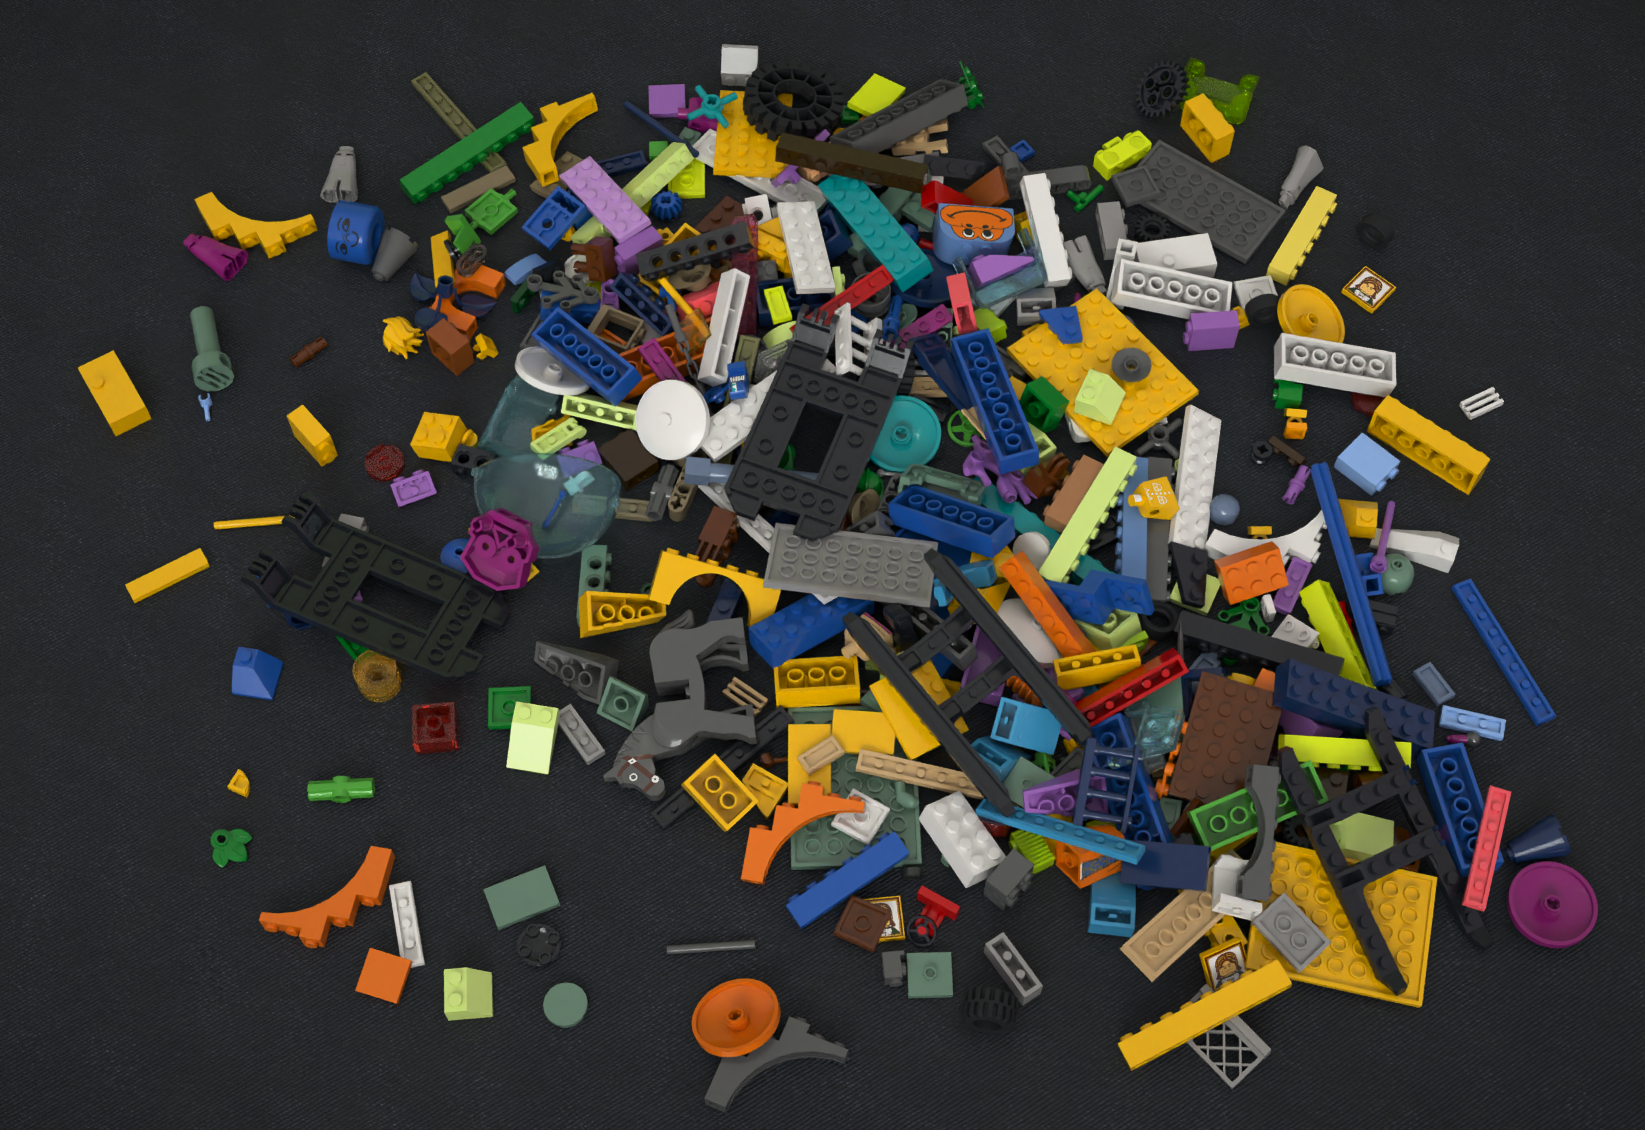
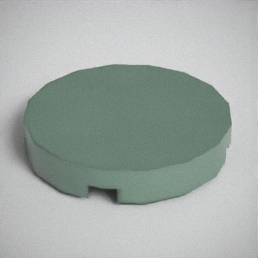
M565 982L555 985L547 992L544 998L543 1008L545 1016L552 1024L562 1028L577 1025L583 1020L588 1010L586 994L581 987L574 983Z

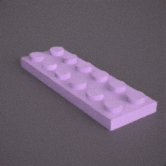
M591 156L559 175L561 181L587 207L591 214L619 244L651 225L650 219Z

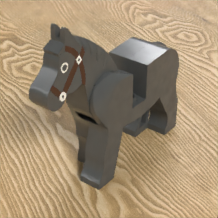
M688 609L679 618L667 624L653 639L650 645V659L658 696L686 693L687 699L656 703L654 714L640 723L622 745L616 756L613 768L603 776L605 782L617 781L622 789L624 787L636 788L648 799L659 801L666 795V787L664 781L657 776L654 766L656 761L682 755L709 738L721 740L738 739L749 744H757L753 704L721 712L708 710L707 694L702 672L717 666H729L741 671H749L742 617L710 621L695 628L694 612Z

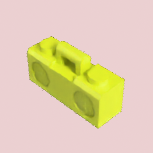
M1139 130L1126 134L1123 141L1117 136L1103 144V150H1099L1095 154L1093 167L1107 181L1111 179L1112 175L1121 173L1142 160L1151 150L1152 143Z

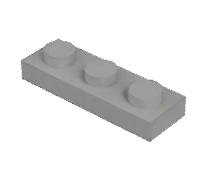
M569 704L561 709L558 725L586 764L589 765L604 756L605 750L573 706Z

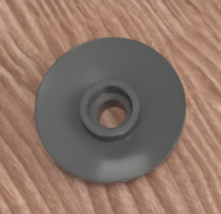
M1125 348L1117 352L1113 357L1112 370L1123 381L1138 382L1149 375L1151 360L1140 349Z

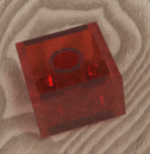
M454 701L412 705V737L416 754L459 750L458 711Z

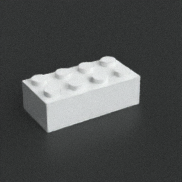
M961 791L926 805L919 817V821L965 888L987 879L1006 857Z

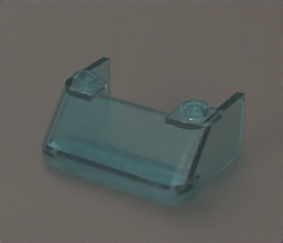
M1024 228L1017 234L1025 252L1018 256H1028L1034 259L1025 269L976 290L961 256L953 262L957 274L965 272L971 299L978 307L987 309L1040 286L1046 281L1047 272L1027 228Z

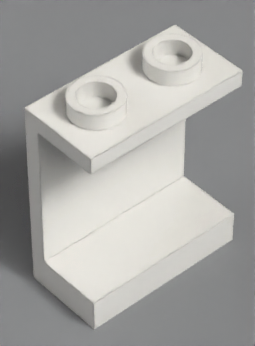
M1221 854L1214 862L1212 911L1254 921L1262 912V903L1255 902L1253 899L1236 897L1237 875L1245 868L1249 860Z

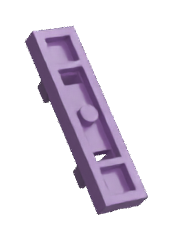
M824 129L814 140L824 141L830 133ZM788 164L773 179L771 184L777 188L787 179L793 185L801 179V176L796 172L799 166Z

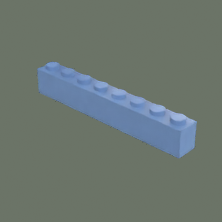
M1137 457L1136 465L1138 468L1133 477L1129 476L1124 492L1120 491V494L1117 496L1119 499L1116 505L1120 506V510L1116 514V522H1119V526L1116 528L1115 537L1119 540L1115 547V555H1118V559L1115 562V571L1119 575L1146 579L1147 518L1141 516L1138 506L1131 507L1128 503L1129 495L1133 494L1142 482L1148 481V458Z

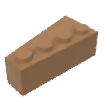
M1083 455L1080 461H1075L1072 467L1073 472L1070 476L1067 475L1065 477L1061 491H1056L1053 496L1052 505H1047L1043 512V516H1045L1044 525L1060 533L1064 531L1104 464L1086 455Z

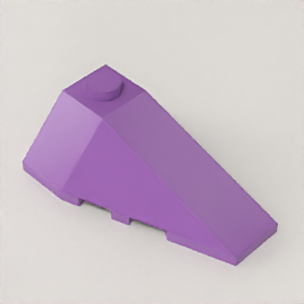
M1081 769L1022 790L1024 811L1028 813L1073 816ZM1090 777L1089 786H1092V789L1106 791L1105 777ZM1093 797L1086 799L1085 807L1089 808V810L1109 813L1107 800Z

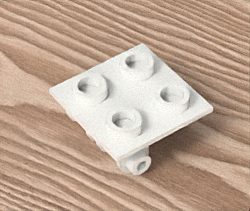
M1288 614L1271 637L1316 649L1319 646L1317 636L1320 633Z

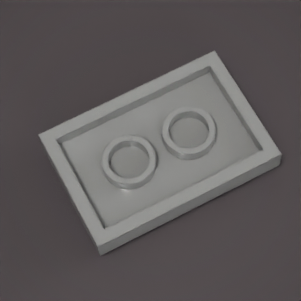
M1285 893L1278 897L1251 923L1298 973L1332 943Z

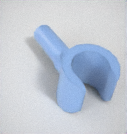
M207 393L208 398L202 400L201 395H199L198 399L204 408L205 420L210 421L209 407L213 403L210 394Z

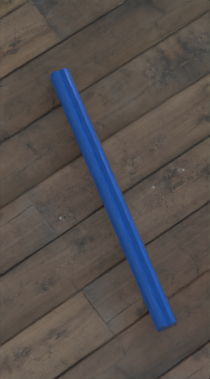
M1325 462L1321 464L1316 463L1311 466L1310 472L1375 687L1387 686L1393 680L1329 467Z

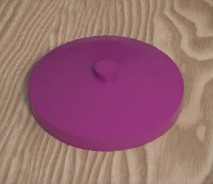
M1550 861L1531 864L1523 868L1515 876L1508 888L1507 909L1512 922L1526 938L1541 946L1549 948L1573 946L1582 941L1596 923L1598 904L1595 893L1588 881L1580 873L1567 865Z

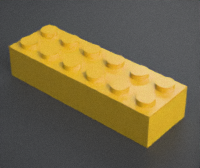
M1389 395L1385 397L1374 411L1367 432L1467 495L1470 494L1480 481L1490 461V458L1483 452L1472 448L1467 442L1456 438L1449 431L1443 430L1431 420L1422 417L1415 410L1406 407L1399 400Z

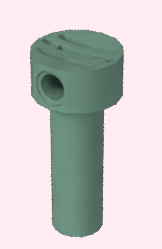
M200 306L193 309L190 314L198 355L191 365L193 378L198 388L205 391H219L228 387L233 382L232 363L230 357L221 352L213 310L206 306Z

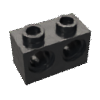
M463 444L458 445L451 461L453 473L457 476H466L478 482L485 481L491 483L499 464L496 453Z

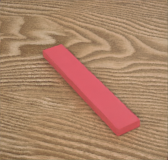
M1491 785L1488 788L1462 901L1463 906L1483 912L1486 909L1511 791Z

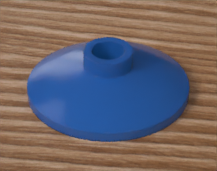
M727 379L726 383L712 387L703 395L707 404L714 401L718 404L726 398L724 394L729 389V379Z
M459 538L447 543L441 551V564L468 574V569L460 559L461 555H457V553L464 551L469 539Z

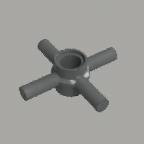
M1177 418L1166 427L1156 425L1146 430L1148 441L1134 451L1135 455L1140 457L1151 448L1154 450H1162L1164 448L1178 460L1180 452L1169 443V434L1182 425L1181 419Z

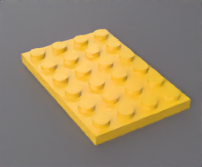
M720 90V99L734 92L737 94L738 99L723 105L721 113L730 125L727 128H723L718 121L713 175L775 178L788 165L775 161L776 146L780 136L774 142L767 139L768 131L761 135L755 130L756 125L751 126L748 123L747 115H744L743 112L745 91ZM783 93L778 95L777 99L782 104L792 107L793 94Z

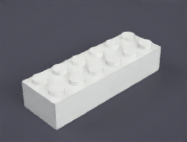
M1121 259L1114 271L1111 303L1189 319L1191 313L1230 311L1232 282Z
M1281 333L1274 345V378L1386 397L1391 394L1396 386V353Z

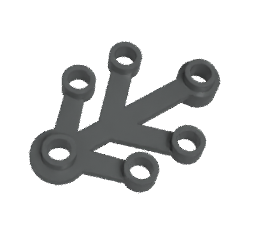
M555 271L553 273V281L560 283L561 286L542 282V277L537 274L527 277V287L530 291L537 292L542 289L557 293L542 297L541 306L545 309L552 308L554 302L573 296L576 298L560 302V309L565 313H569L573 306L582 303L595 304L600 299L597 289L587 287L581 275L572 276V286L565 278L563 271Z

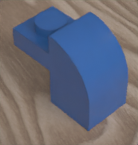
M1373 552L1355 554L1367 596L1383 594L1381 573H1375L1370 569L1371 559L1374 557Z

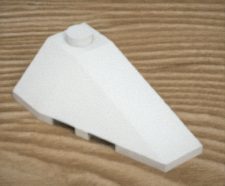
M1376 528L1375 539L1371 540L1369 547L1378 549L1382 529ZM1390 529L1386 552L1403 555L1410 561L1448 573L1455 560L1459 547V538L1437 531Z

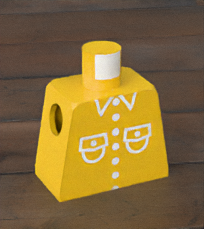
M1167 477L1142 482L1133 494L1128 497L1129 505L1131 507L1138 506L1140 514L1144 518L1171 520L1180 510Z

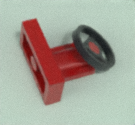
M921 886L917 894V900L925 904V907L920 915L915 916L909 921L907 935L915 945L928 946L936 939L938 927L945 916L954 921L957 919L960 906ZM915 919H917L916 922H915V924H914V926H913V927H915V928H910L911 923H912ZM910 932H916L918 936L925 937L928 943L917 942Z

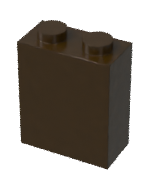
M631 428L619 433L616 438L610 442H605L598 448L602 462L626 491H629L659 471L658 460L644 447L639 437Z

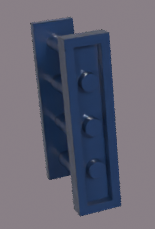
M1086 736L1072 823L1082 826L1083 820L1087 821V819L1120 824L1119 830L1122 833H1126V828L1131 826L1132 815H1129L1137 763L1141 764L1143 751L1140 750V746L1137 744L1133 745V751L1100 746V743H1096L1097 739L1095 737ZM1101 754L1130 759L1129 773L1096 767L1093 764V758ZM1100 776L1127 781L1126 792L1121 794L1092 789V786H1089L1090 777ZM1093 797L1124 803L1122 816L1091 811L1085 807L1086 799Z

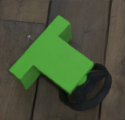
M463 214L447 216L445 219V223L456 238L453 244L448 239L444 241V244L456 264L461 263L460 254L466 256L470 247H478L481 243L480 238Z

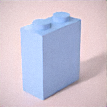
M1361 433L1337 457L1334 468L1372 496L1376 491L1380 492L1385 487L1386 481L1389 478L1392 480L1397 475L1400 461L1364 433Z

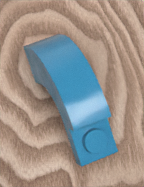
M992 559L958 567L975 588L991 586L997 579ZM936 578L933 580L935 585L934 597L938 600L939 607L947 606L954 597Z

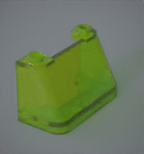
M1190 57L1184 68V71L1188 73L1186 77L1190 79L1186 84L1190 88L1185 89V92L1189 94L1183 96V99L1188 101L1204 93L1212 101L1214 107L1223 114L1227 122L1233 124L1244 122L1260 77L1252 74L1244 75L1239 85L1204 76L1205 64L1198 59ZM1180 102L1181 109H1184L1185 102Z

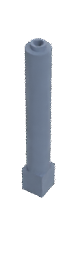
M687 456L684 484L708 486V482L726 484L734 465L710 462L711 459ZM787 470L812 480H816L818 473Z

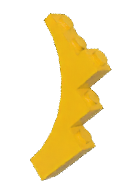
M593 93L560 106L557 102L539 108L543 123L531 127L534 143L522 148L527 164L542 187L559 181L554 157L562 137L574 124L598 111Z
M212 192L194 199L215 240L220 241L234 235L243 250L260 243L268 258L285 252L284 245L317 231L311 214L293 220L264 222L248 219L228 210L217 200Z

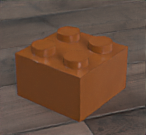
M443 318L426 331L431 353L456 376L474 363V352L471 349L469 337L466 334H461L452 322L448 323Z

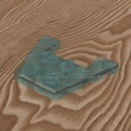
M1146 701L1143 703L1135 702L1126 707L1124 714L1127 718H1142L1135 744L1139 745L1140 750L1143 751L1142 760L1176 750L1185 720V714L1182 710L1162 705L1156 707ZM1133 747L1117 748V749H1123V750L1133 751ZM1110 756L1108 764L1111 769L1130 764L1131 760Z

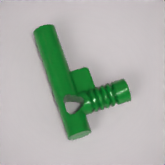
M1099 184L1089 194L1081 192L1079 195L1069 190L1066 196L1076 203L1074 206L1075 211L1080 212L1104 188Z

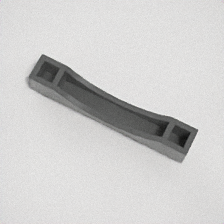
M1255 764L1246 765L1244 787L1255 806L1258 834L1250 860L1237 875L1236 897L1269 901V897L1272 894L1270 876L1274 871L1272 852H1274L1276 847L1274 830L1277 828L1278 822L1275 814L1276 808L1279 805L1277 788L1281 782L1279 767Z

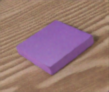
M685 84L648 86L650 117H678V108H686Z

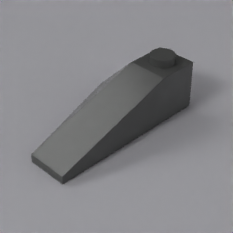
M536 641L534 661L551 675L555 674L563 680L564 685L572 687L582 699L600 705L609 677L617 678L619 660L603 654Z

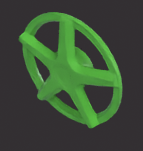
M960 410L956 411L949 418L947 431L951 439L963 447H973L974 443H969L972 434L983 437ZM959 414L962 425L951 427L953 418ZM952 432H963V441L957 439Z

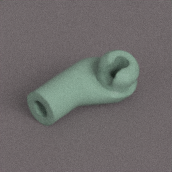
M904 781L896 782L897 802L909 809L917 808L919 799L906 792Z

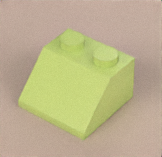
M1089 369L1075 399L1074 412L1112 425L1126 392L1109 375Z
M467 967L444 969V1013L448 1021L493 1017L492 972Z

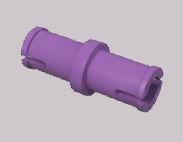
M1300 465L1294 478L1289 481V487L1282 497L1283 501L1287 499L1286 503L1294 504L1300 491H1303L1305 488L1304 483L1311 473L1307 466Z

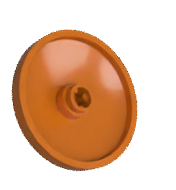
M747 978L730 980L710 990L699 1001L692 1016V1031L698 1044L708 1053L719 1057L741 1056L756 1050L774 1034L780 1021V1004L774 991L761 981Z

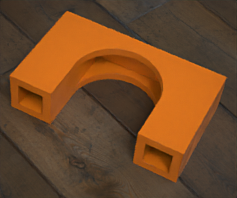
M463 258L461 263L455 267L456 284H453V287L457 288L456 292L458 295L466 291H478L497 299L506 286L503 273L469 259ZM438 294L433 305L429 307L435 311L439 300ZM454 294L447 299L442 298L439 312L448 316V323L452 322L461 334H466L471 339L478 329L476 317L453 307Z

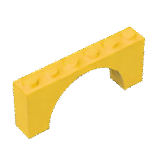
M667 548V551L661 550L648 595L649 600L669 605L673 595L684 582L700 574L715 573L732 579L742 589L748 604V627L775 613L781 590L763 588L764 579L758 577L759 573L749 570L746 573L738 572V567L727 564V567L724 568L718 566L719 562L707 559V562L699 561V556L687 553L685 557L678 555L679 551Z

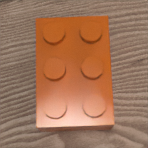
M1273 541L1214 560L1223 596L1230 605L1289 586L1280 550Z

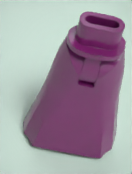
M190 234L183 242V245L188 247V250L194 256L208 265L225 281H230L247 263V251L223 244L204 235L196 236Z

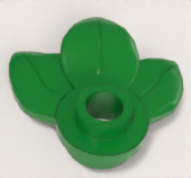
M234 829L232 831L216 830L210 839L211 845L214 848L212 855L214 862L221 868L229 860L246 862L247 851L244 845L252 840V836L242 829ZM223 836L226 838V841L219 843L217 841L218 837Z

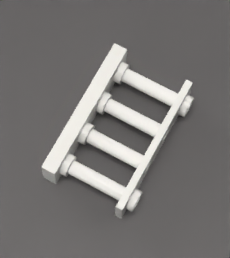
M847 302L834 311V314L840 316V321L835 331L836 375L842 376L850 371L861 376L863 369L852 364V357L866 364L876 330H882V320L876 317L870 322L865 323L851 316L850 303ZM851 324L863 330V337L851 331ZM852 341L864 346V353L852 348Z

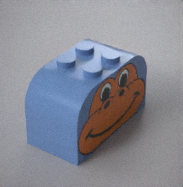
M938 203L932 225L933 251L935 255L945 263L970 266L973 258L982 254L984 257L988 255H1008L1015 233L1013 209Z

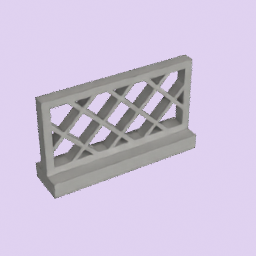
M1205 984L1190 1001L1194 1004L1199 999L1201 1000L1200 996L1208 991L1215 992ZM1238 1015L1222 1023L1223 1030H1209L1205 1032L1206 1046H1197L1193 1039L1186 1042L1231 1089L1239 1084L1271 1053V1049ZM1225 1025H1226L1231 1031H1225ZM1209 1034H1223V1046H1209ZM1225 1034H1235L1239 1038V1047H1225ZM1241 1041H1242L1247 1047H1241ZM1201 1049H1206L1207 1055ZM1209 1050H1223V1063L1212 1062L1209 1059ZM1225 1050L1239 1051V1063H1225ZM1242 1051H1251L1257 1059L1252 1064L1242 1063ZM1217 1066H1223V1072ZM1225 1066L1239 1067V1076L1233 1082L1225 1075Z

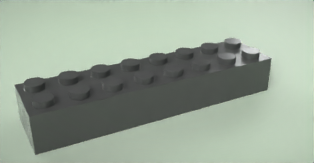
M939 79L830 136V143L879 154L884 149L892 148L897 142L905 141L910 135L920 133V130L925 127H931L935 122L946 119L948 115L961 111V108L968 105L964 84Z

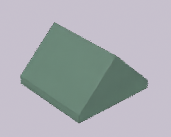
M610 676L597 714L633 731L649 708L648 695Z

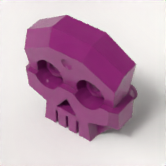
M504 508L492 509L481 516L473 518L468 532L471 538L460 556L473 579L496 591L524 587L530 575L531 562L536 561L540 549L531 530L534 523L524 520V518L510 513V511Z

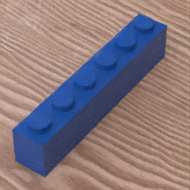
M895 831L891 834L886 832L878 838L879 842L874 846L869 844L861 849V855L855 859L853 856L849 857L842 863L843 867L837 871L835 869L830 870L824 875V880L819 883L814 881L806 887L807 891L802 895L797 893L787 900L789 903L786 905V909L801 930L909 856L910 852Z

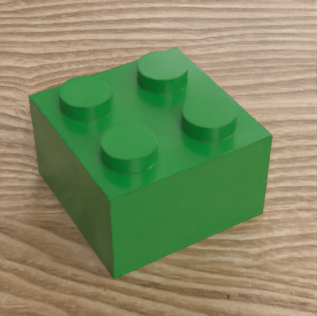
M1043 376L1028 383L1019 400L1027 422L1045 434L1057 429L1070 402Z

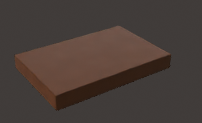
M997 166L961 192V194L973 199V206L998 207L1009 199L1003 168Z

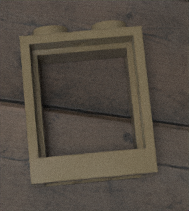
M605 304L602 305L587 329L617 354L638 347L639 341L644 339L647 332L644 320ZM609 321L634 331L626 346L600 336Z

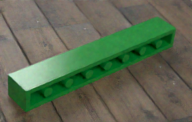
M519 102L401 178V189L414 205L424 201L428 195L438 192L448 182L455 181L462 173L469 172L473 166L487 160L490 153L493 154V152L501 151L505 145L515 142L522 134L529 133L531 127L535 126L534 117Z

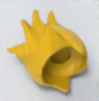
M401 316L383 320V322L388 324L383 334V344L388 349V352L392 351L396 355L400 353L405 359H408L407 352L418 353L412 345L421 346L422 340L417 339L424 336L423 333H418L421 329L413 328L410 322Z

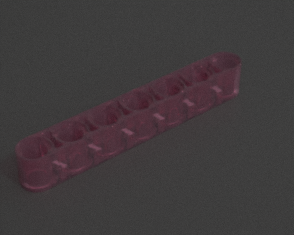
M754 214L736 216L732 222L733 225L745 221L750 226L755 246L748 253L732 255V269L735 268L750 276L737 337L741 335L756 336L758 221ZM735 238L732 239V245H733V244L735 243V241H736Z

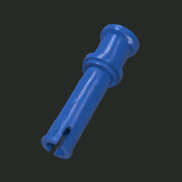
M899 295L892 297L888 317L883 321L884 327L882 330L884 334L882 338L887 341L888 335L892 332L894 334L893 341L898 336L897 330L901 325L899 317L904 302Z

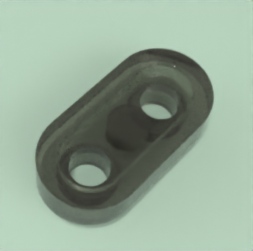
M474 244L460 257L456 263L459 275L463 277L473 275L487 260L488 253L484 245Z

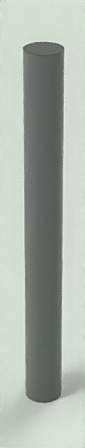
M755 940L667 945V954L755 949Z

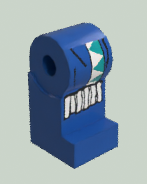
M745 361L727 364L729 373L728 387L731 400L748 398L749 373Z

